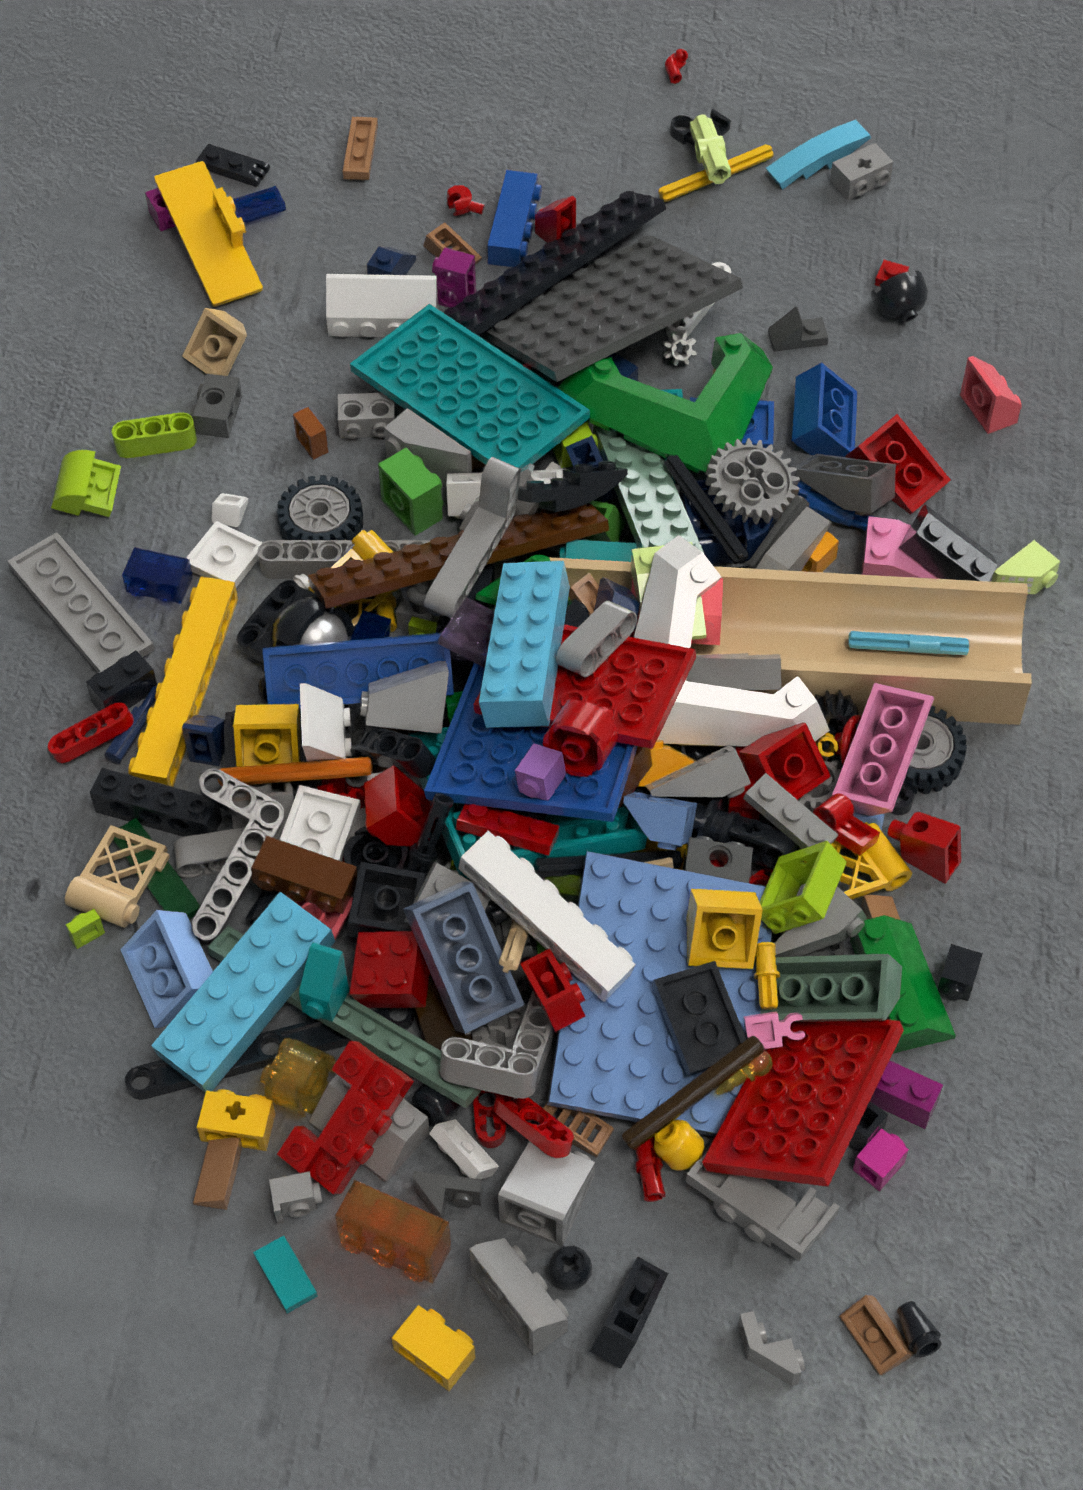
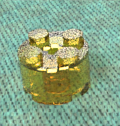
M285 1038L279 1046L278 1054L272 1065L268 1064L263 1069L260 1077V1082L265 1084L266 1099L272 1100L273 1104L301 1117H306V1112L313 1114L329 1083L327 1082L329 1071L335 1074L331 1070L336 1063L335 1058L304 1042Z

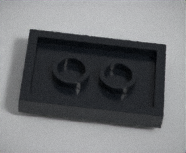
M715 961L654 979L651 983L687 1077L706 1071L747 1040Z

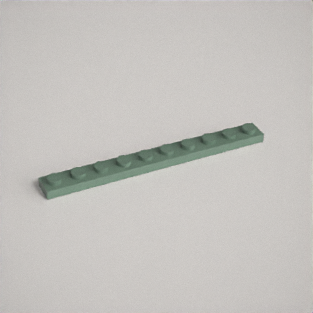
M227 926L207 947L209 955L222 962L243 937V934ZM299 985L287 1002L302 1010ZM349 996L345 998L333 1022L322 1018L317 1019L352 1041L360 1042L377 1056L464 1108H467L482 1091L445 1081L440 1075L441 1051Z

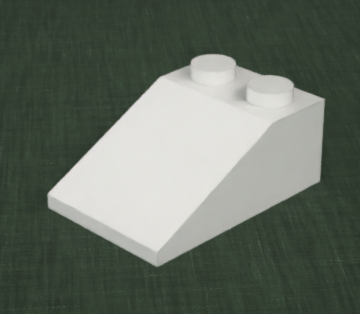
M306 683L300 684L302 747L307 761L352 757L350 751L352 741L351 738H346L345 727L351 726L350 708H344L341 697Z

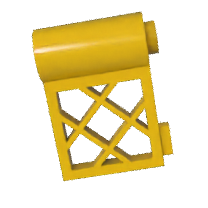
M362 530L351 541L354 544L352 549L331 568L343 566L350 559L362 561L373 558L375 554L380 552L391 553L393 551L373 530L369 532ZM309 586V587H308V591H311V592L314 593V591L312 590V588ZM396 590L381 593L376 599H360L349 602L358 604V615L352 620L353 626H357ZM362 604H369V605L362 611Z
M865 822L880 832L877 843L861 856L854 853L856 856L855 860L841 855L847 861L846 866L853 869L852 876L842 873L840 882L849 885V890L844 891V893L851 900L884 888L886 891L896 890L904 885L912 876V871L876 823L869 824ZM837 841L831 844L838 853L840 849L846 848ZM858 871L869 874L873 882L868 883L858 879Z

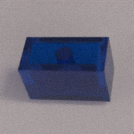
M134 547L122 577L126 592L139 597L156 598L167 603L182 604L193 579L190 559Z

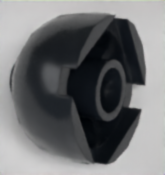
M915 271L917 276H910L909 272L893 276L879 284L881 287L880 291L876 293L873 290L871 292L873 302L883 316L891 320L902 319L903 322L911 321L918 316L917 312L924 307L928 293L926 282L921 272Z

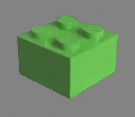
M404 448L378 464L381 500L415 536L443 520L442 482L437 474L431 473L425 467L418 455L414 456L407 448Z

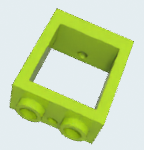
M828 841L780 856L760 900L763 909L761 920L774 934L824 919L847 861ZM806 884L802 894L797 896L800 886Z

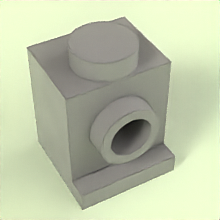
M310 1171L269 1179L277 1225L284 1223L283 1217L285 1216L294 1218L306 1216L310 1211L317 1210L316 1204L323 1203L319 1182L312 1183Z

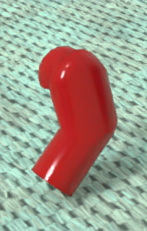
M678 49L676 53H673L665 61L666 72L670 82L673 84L679 83L682 80L680 69L686 64L688 59V53L684 49Z

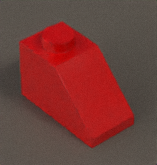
M569 196L556 200L545 208L540 209L535 214V234L548 243L560 239L564 231L572 228L575 229L576 198Z

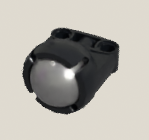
M286 580L280 583L264 599L237 634L236 640L253 663L264 664L263 648L348 641V637L354 634V626L349 614L340 605L326 609L315 593L300 587L294 580Z

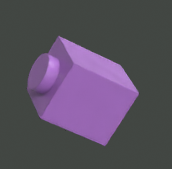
M533 744L515 769L519 792L531 798L536 797L548 801L566 775L563 753Z

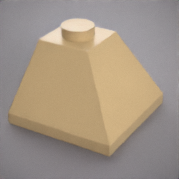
M205 308L182 357L206 374L228 376L247 337L244 324L225 311Z

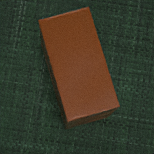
M309 407L294 413L293 420L296 438L314 460L328 453L326 429Z

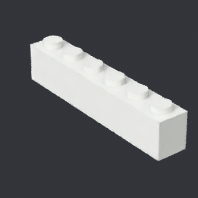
M487 831L461 856L458 869L545 949L550 948L557 960L561 963L565 962L569 971L605 1002L631 975L636 965L632 962L631 955L624 948L616 947L610 942L608 935L600 926L592 925L588 922L576 904L566 902L559 895L558 889L549 880L543 881L535 873V869L529 861L524 858L519 859L510 851L509 844L502 837H495L490 831Z

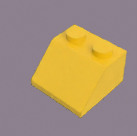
M299 704L236 705L233 728L237 767L300 762L301 731Z
M707 889L690 890L686 917L688 966H699L715 961L717 967L753 969L763 911L755 892Z

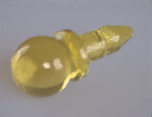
M764 1051L717 1087L715 1093L722 1095L734 1090V1087L741 1085L747 1078L754 1082L756 1076H765L772 1068L771 1056Z

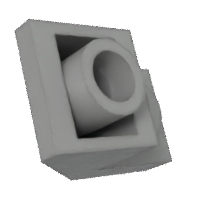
M754 1311L740 1314L738 1329L747 1360L791 1386L799 1384L801 1371L805 1370V1365L800 1349L794 1350L791 1338L765 1344L767 1343L763 1322L757 1323Z

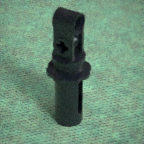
M637 786L634 791L649 794L645 786ZM667 797L697 803L691 838L705 836L715 842H740L745 847L753 848L751 862L763 865L771 870H774L780 856L795 852L798 849V845L778 828L756 819L741 816L740 813L735 811H724L723 799L716 797V799H712L709 805H705L684 797Z

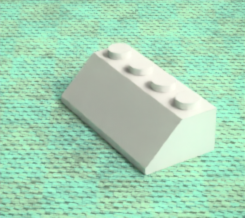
M326 274L328 336L386 337L428 304L438 309L436 276Z

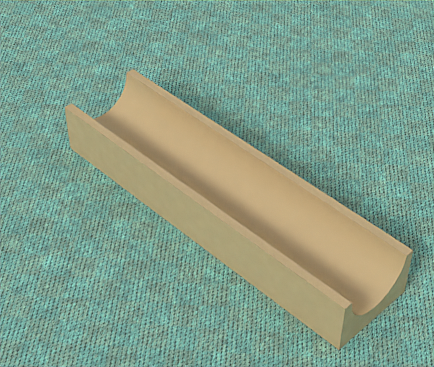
M549 557L550 561H564L570 587L590 573L598 585L600 579L605 577L629 588L631 591V562ZM714 567L721 578H723L720 645L691 644L690 648L695 649L696 655L780 654L781 688L798 676L814 698L815 694L825 696L827 690L831 694H835L840 690L843 696L851 695L853 703L858 707V714L861 716L874 683L933 696L932 706H935V713L938 714L941 709L946 711V719L953 716L956 721L1020 725L1032 684L1031 673H1023L1022 629L1028 595L1027 584ZM851 631L967 638L969 641V652L967 655L854 649L849 647L848 638ZM748 690V691H755V692H761V693L775 694V693H776L777 691H779V690Z

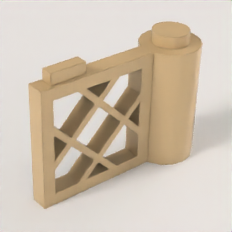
M110 825L81 875L76 876L71 881L65 895V904L84 913L95 909L100 919L123 928L133 924L140 911V907L137 905L138 900L155 871L162 872L170 858V855L167 853V847ZM114 837L125 840L128 844V848L114 853H110L108 847ZM146 849L155 852L151 860L138 864L135 853ZM132 855L135 866L116 871L113 861ZM110 862L113 870L112 874L103 877L93 875L97 866ZM138 873L140 880L134 890L121 885V878Z

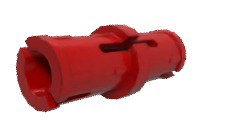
M654 1136L636 1149L637 1162L635 1163L636 1172L640 1174L643 1197L647 1202L662 1200V1197H666L661 1178L663 1165L662 1160L658 1158L654 1150Z

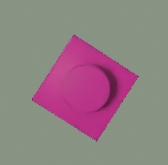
M881 1128L856 1156L853 1171L878 1191H881L903 1166L909 1149L906 1148L905 1143L897 1135L888 1134Z

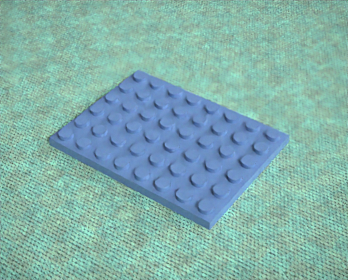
M587 851L584 859L577 906L583 912V917L592 925L600 926L608 935V940L616 947L624 948L631 955L632 962L636 965L631 975L605 1002L570 971L573 978L570 984L577 983L585 998V1001L580 1003L586 1017L558 1030L547 1105L639 1122L701 1075L703 1072L687 1077L651 983L654 979L696 967L688 966L686 917L691 889L755 892L760 902L766 887ZM762 920L757 944L771 942L772 930ZM756 957L753 969L718 967L745 1037L746 1031L743 1016L760 1014L761 1008L759 1005L758 980L754 979ZM757 1058L675 1120L687 1121L699 1134L716 1137Z

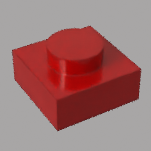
M884 259L876 276L875 285L880 287L879 284L901 273L909 272V266Z

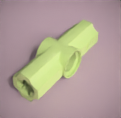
M698 115L690 122V131L695 142L698 163H703L710 181H713L715 184H722L727 178L731 177V168L726 158L724 138L722 135L718 136L712 119L706 117V115Z

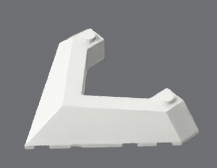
M678 535L654 553L634 638L690 648L696 600L715 586L721 576L702 551ZM798 676L775 694L685 681L657 740H663V745L679 744L717 747L731 745L747 747L764 735L802 722L807 724L814 741H817L830 730L817 700Z

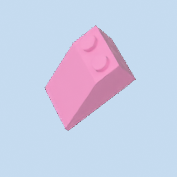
M868 517L861 575L940 579L899 548L911 525L896 519Z

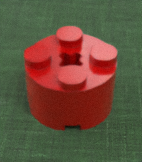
M573 699L568 700L544 735L543 746L563 753L566 773L578 777L590 776L594 771H599L618 740V730L613 721L614 714L606 707H598L588 702Z

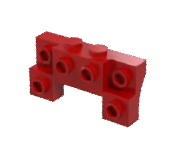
M349 1041L331 1069L349 1083L351 1087L319 1137L305 1126H295L277 1153L279 1157L299 1173L310 1171L311 1177L332 1194H341L360 1164H364L371 1157L374 1151L373 1144L391 1126L392 1119L390 1118L414 1082L404 1072L379 1058L358 1041Z

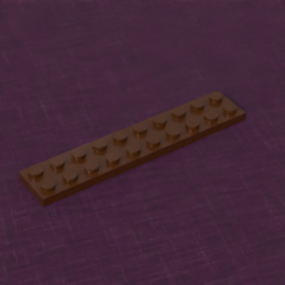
M590 502L565 511L553 512L542 509L541 512L533 515H517L509 524L487 564L609 531L608 519ZM464 530L460 531L458 535L447 538H433L425 544L406 545L399 551L391 553L380 552L375 554L373 558L366 560H351L345 563L344 566L321 568L316 573L308 575L309 585L327 609L435 579Z

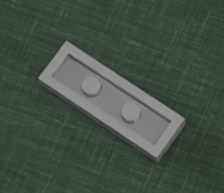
M766 773L746 792L743 798L802 849L824 841L832 844L838 837L835 831Z

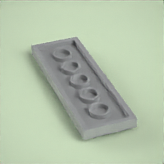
M57 532L7 561L12 572L97 672L104 671L115 664L121 657L127 656L135 650L142 657L155 650L153 642Z

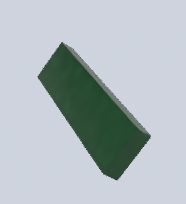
M137 818L119 827L125 831L152 840ZM114 837L112 842L118 850L128 848L127 841ZM146 849L135 853L138 864L151 860L155 852ZM132 855L124 857L130 867L135 866ZM167 861L162 872L155 871L146 889L162 911L183 912L187 914L189 920L195 917L200 904L170 863Z

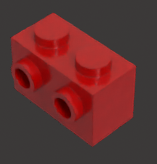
M550 948L520 963L536 998L555 1032L586 1017L580 1003L585 1001V998L577 983L570 984L573 978L565 962L558 963Z

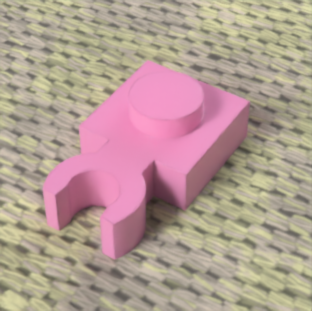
M777 1011L743 1016L747 1039L751 1036L757 1037L765 1049L782 1047L783 1036H788L793 1040H800L805 1037L804 1031L793 1032L790 1029L793 1021L803 1020L800 1013H790L781 1021H779Z

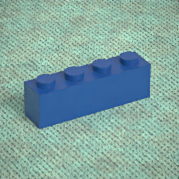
M506 170L487 245L489 265L515 267L521 263L522 257L525 258L527 256L528 242L526 239H531L533 223L531 219L535 220V214L537 213V204L535 202L540 201L542 194V185H538L537 173Z

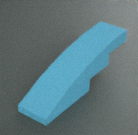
M853 120L808 140L779 158L766 169L768 174L783 190L800 176L808 179L825 165L830 170L832 162L851 154L871 139V136L857 120Z

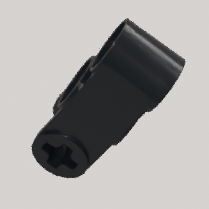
M365 725V733L358 744L353 745L350 749L356 758L369 757L372 765L375 764L385 768H390L394 765L401 772L417 778H424L430 775L436 761L435 756L421 739L376 726Z

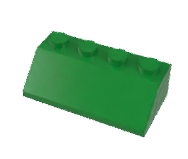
M886 915L865 920L862 930L850 938L855 955L889 954L902 966L900 999L886 1019L900 1021L904 1029L893 1054L955 1039V1032L912 924Z

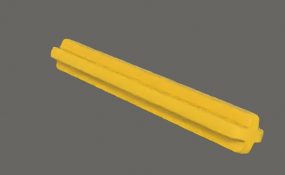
M765 144L729 159L731 175L772 159L774 156L772 147ZM704 169L659 188L658 194L660 199L668 202L714 182L708 179Z

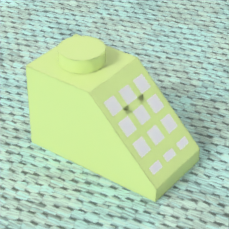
M1033 540L997 568L993 573L991 582L1027 584L1028 594H1037L1044 587L1049 588L1056 582L1060 560Z

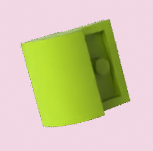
M75 450L69 452L61 461L51 508L77 516L80 515L81 510L110 517L121 466L95 459L96 451Z

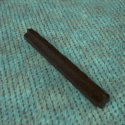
M755 1036L749 1037L622 1134V1138L631 1150H636L761 1055L765 1050L761 1041Z

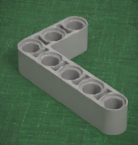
M494 457L488 460L481 478L479 506L426 595L424 607L451 619L457 615L512 521L517 506L520 468Z
M532 991L512 1049L464 1038H449L443 1042L441 1047V1077L453 1084L514 1098L524 1099L532 1096L536 1091L555 1034V1030L534 992Z

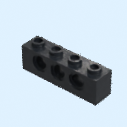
M101 768L90 791L96 813L128 822L137 818L142 826L182 837L217 832L222 821L220 807L209 802L200 794L106 768Z

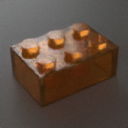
M354 1180L335 1215L340 1242L345 1249L355 1254L366 1253L383 1267L391 1268L394 1266L404 1271L407 1277L416 1282H423L425 1280L433 1284L451 1250L448 1221Z

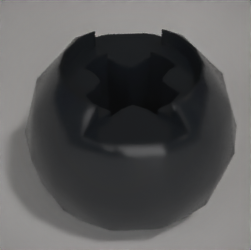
M563 1246L556 1250L549 1260L548 1272L550 1278L556 1286L564 1290H577L587 1283L592 1274L591 1259L583 1249L577 1246ZM573 1263L576 1264V1272L569 1270L566 1273L564 1271V1264L568 1266L573 1265Z

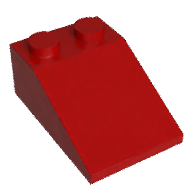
M898 414L884 423L845 456L846 458L896 464L895 498L892 501L909 514L916 511L951 481Z

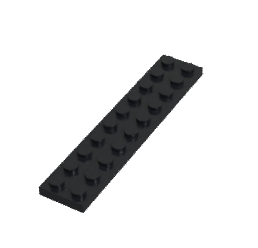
M634 191L621 193L619 198L603 205L592 216L582 219L575 229L572 228L564 231L560 239L544 244L542 249L526 256L521 263L505 270L503 275L485 283L482 289L474 294L467 295L462 302L446 309L443 313L479 336L666 210L664 200L650 195L635 193Z

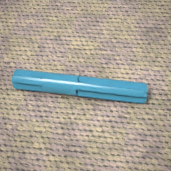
M851 631L848 638L849 647L854 649L967 655L969 652V641L967 638Z

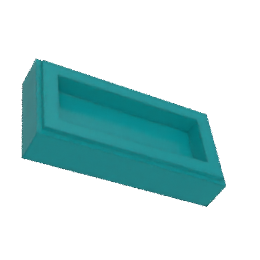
M284 1235L253 1252L255 1259L287 1314L318 1297L314 1286Z

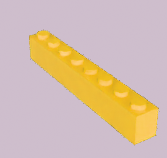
M201 576L197 587L192 588L190 594L191 605L189 610H185L183 613L182 630L174 638V652L172 658L166 660L164 668L165 677L163 683L159 682L157 685L156 702L154 707H150L148 710L147 727L145 732H141L139 735L138 752L136 758L132 757L130 760L129 775L171 787L174 786L187 749L182 726L184 722L199 714L238 601L235 582Z

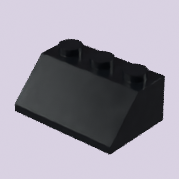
M926 504L921 508L899 546L901 550L940 579L989 582L998 566L992 554Z

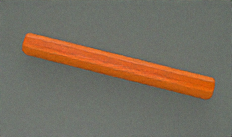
M369 757L229 767L220 768L219 770L250 785L369 776L372 774V761ZM218 779V783L223 786L222 782Z

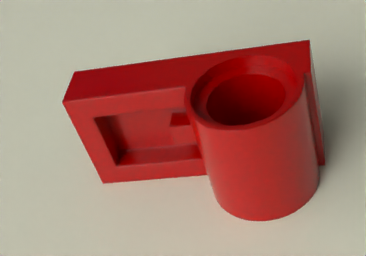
M836 793L813 811V814L838 834L835 841L859 856L878 841L880 832L853 816L854 806L851 800L844 794Z

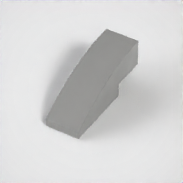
M780 654L696 655V660L687 676V681L741 690H780Z

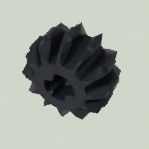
M827 690L825 696L815 694V699L830 730L827 733L832 734L834 737L838 732H843L845 724L851 717L859 715L858 707L853 703L851 695L843 696L840 690L835 694H831Z

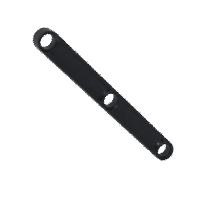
M369 1008L405 1030L414 1021L413 1008H402L408 1012V1016L402 1021H395L390 1017L391 1012L397 1008ZM317 1019L260 1033L224 1078L345 1047L352 1040ZM268 1042H276L280 1045V1049L276 1054L267 1055L262 1052L263 1046ZM164 1060L131 1068L125 1076V1085L129 1095L138 1100H145L196 1086ZM139 1076L148 1077L150 1083L146 1088L138 1090L132 1087V1082L135 1078Z

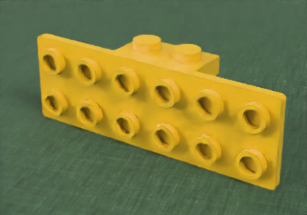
M200 161L156 175L154 177L155 183L212 306L216 307L261 292L263 286L243 246V233H246L244 222L241 217L237 218L235 215L236 208L232 197H227L223 187L216 188L205 163Z

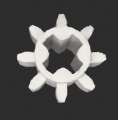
M682 331L680 336H676L671 332L672 338L669 342L663 341V344L668 347V351L663 354L664 357L670 358L673 356L672 363L677 366L679 360L684 361L688 365V358L691 355H697L692 349V345L696 343V340L694 338L686 340L687 332ZM679 342L685 345L682 347L683 353L681 354L676 351V344Z

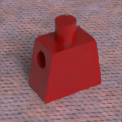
M921 812L914 813L907 824L897 819L891 822L887 835L900 841L901 858L946 884L961 863V826Z

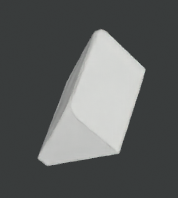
M221 493L212 503V522L215 523L217 521L227 526L238 527L245 513L248 498Z

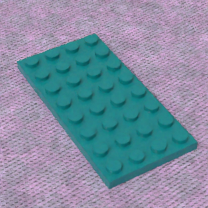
M431 304L425 306L350 363L352 373L404 409L408 408L471 451V455L485 465L491 457L520 469L529 463L534 464L590 418V410Z

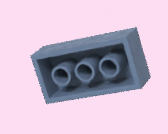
M462 881L403 908L456 1031L466 1034L525 1005L511 971L509 970V973L503 972V966L499 964L502 950L473 882Z

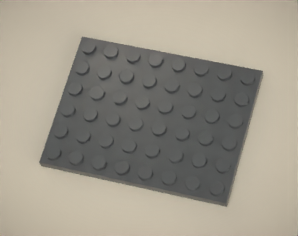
M645 236L631 246L618 249L617 253L609 257L599 258L594 264L575 270L572 275L560 280L481 333L480 336L558 382L742 289L743 286L741 278L654 236Z

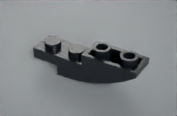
M612 461L598 462V467H592V464H575V469L563 470V478H552L549 484H544V481H527L526 486L519 487L517 500L529 503L539 502L540 509L553 512L570 510L592 502L609 492L628 475V469L616 467V462Z

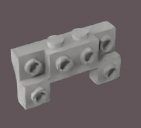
M706 1154L687 1173L686 1183L714 1201L713 1207L722 1219L730 1223L734 1221L744 1228L745 1233L752 1240L758 1243L763 1241L768 1246L774 1243L798 1261L802 1260L814 1242L821 1238L838 1215L840 1206L833 1203L829 1207L815 1197L816 1190L810 1187L796 1206L794 1200L762 1178L708 1172L702 1163Z

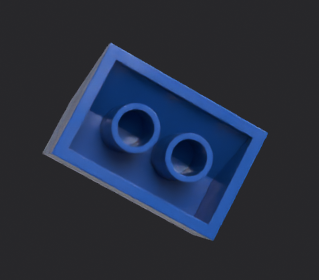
M821 362L796 376L792 441L810 455L824 454L845 457L855 448L857 391Z

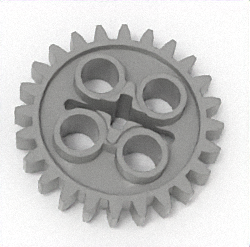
M750 438L747 439L745 445L739 439H736L734 446L727 442L724 449H717L715 456L712 455L705 473L707 475L705 484L710 486L708 495H716L713 501L714 504H724L722 512L729 509L732 510L733 519L738 514L742 515L744 523H746L748 517H752L755 524H758L761 517L766 523L770 522L772 516L778 520L800 490L797 486L800 478L794 476L797 468L789 467L791 459L782 460L783 451L772 452V444L767 448H763L762 440H759L757 445H753Z

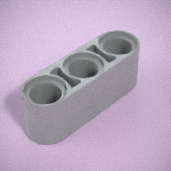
M609 600L605 601L561 644L556 655L557 664L583 677L590 676L634 631L637 623L636 613Z

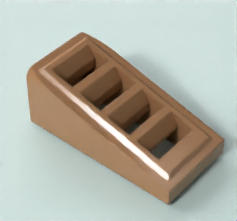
M445 222L426 235L423 246L436 257L441 255L444 247L452 246V250L475 255V264L482 259Z
M547 1103L543 1108L552 1116H554L558 1109L562 1110L557 1118L562 1124H565L570 1115L575 1117L570 1126L567 1127L574 1135L572 1144L595 1157H598L614 1131L612 1126L592 1113L550 1106ZM584 1122L587 1125L581 1135H579L576 1131L581 1123ZM595 1128L599 1130V1133L591 1143L587 1139Z

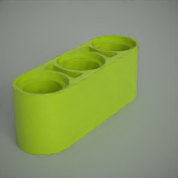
M184 412L125 420L116 423L112 428L115 449L122 458H135L187 450L192 448L197 442L193 418Z

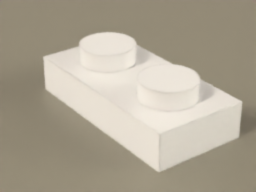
M456 1119L436 1124L429 1133L438 1143L440 1150L454 1160L462 1174L466 1177L484 1179L493 1176L498 1169L497 1163Z

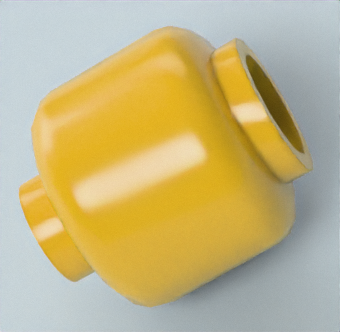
M679 1119L674 1120L655 1135L654 1150L671 1169L681 1171L692 1168L702 1158L704 1140L687 1121Z

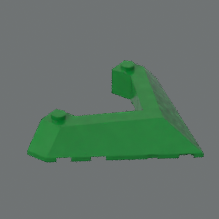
M742 333L715 337L711 364L716 371L695 402L622 376L611 357L603 358L570 375L557 389L590 410V423L607 431L614 429L624 434V439L664 458L670 455H677L687 469L699 473V471L706 472L712 455L715 456L718 448L724 449L727 442L734 446L736 439H739L742 443L754 415L756 405L761 399L768 378H770L773 366L759 346Z

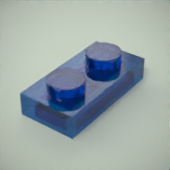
M276 186L233 199L236 208L235 215L237 218L241 217L244 224L286 211L285 201Z

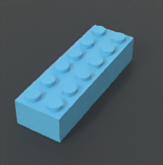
M564 561L503 563L479 698V705L486 728L549 726L558 669L556 655L562 643L570 589Z
M279 892L151 1045L158 1057L205 1093L206 1090L213 1091L301 984L312 942L330 948L335 943L332 930L290 898Z

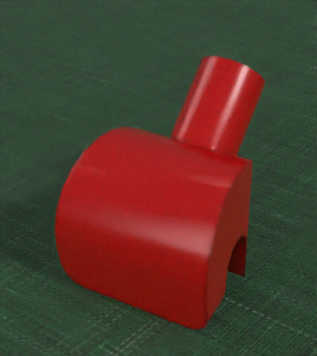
M455 185L448 189L447 205L450 209L455 208L454 216L468 212L483 214L485 204L471 201L472 194L467 187Z

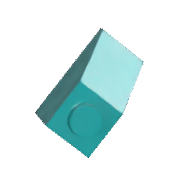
M312 942L299 989L302 1012L315 1019L322 1018L333 1022L349 993L344 955L342 951Z

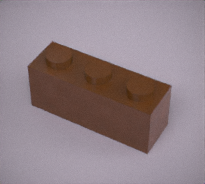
M266 836L251 867L253 883L265 891L275 890L286 894L294 901H307L317 905L323 911H335L341 914L344 913L358 878L356 866L270 836Z

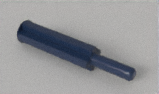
M157 686L152 687L139 708L136 706L131 712L134 717L132 726L125 732L117 735L105 752L104 756L114 764L121 763L147 722L148 710L156 699Z

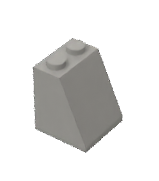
M437 661L369 683L368 692L362 691L360 700V716H365L366 725L441 734L449 676L446 661Z
M529 1141L498 1194L499 1221L563 1247L595 1176V1162L591 1161L587 1155L577 1151L570 1152L568 1156L563 1158H554L545 1154Z

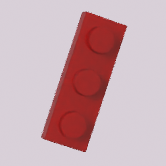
M465 804L456 823V830L480 837L487 831H490L495 837H502L509 845L548 856L558 837L560 827L559 825L513 812L475 804Z

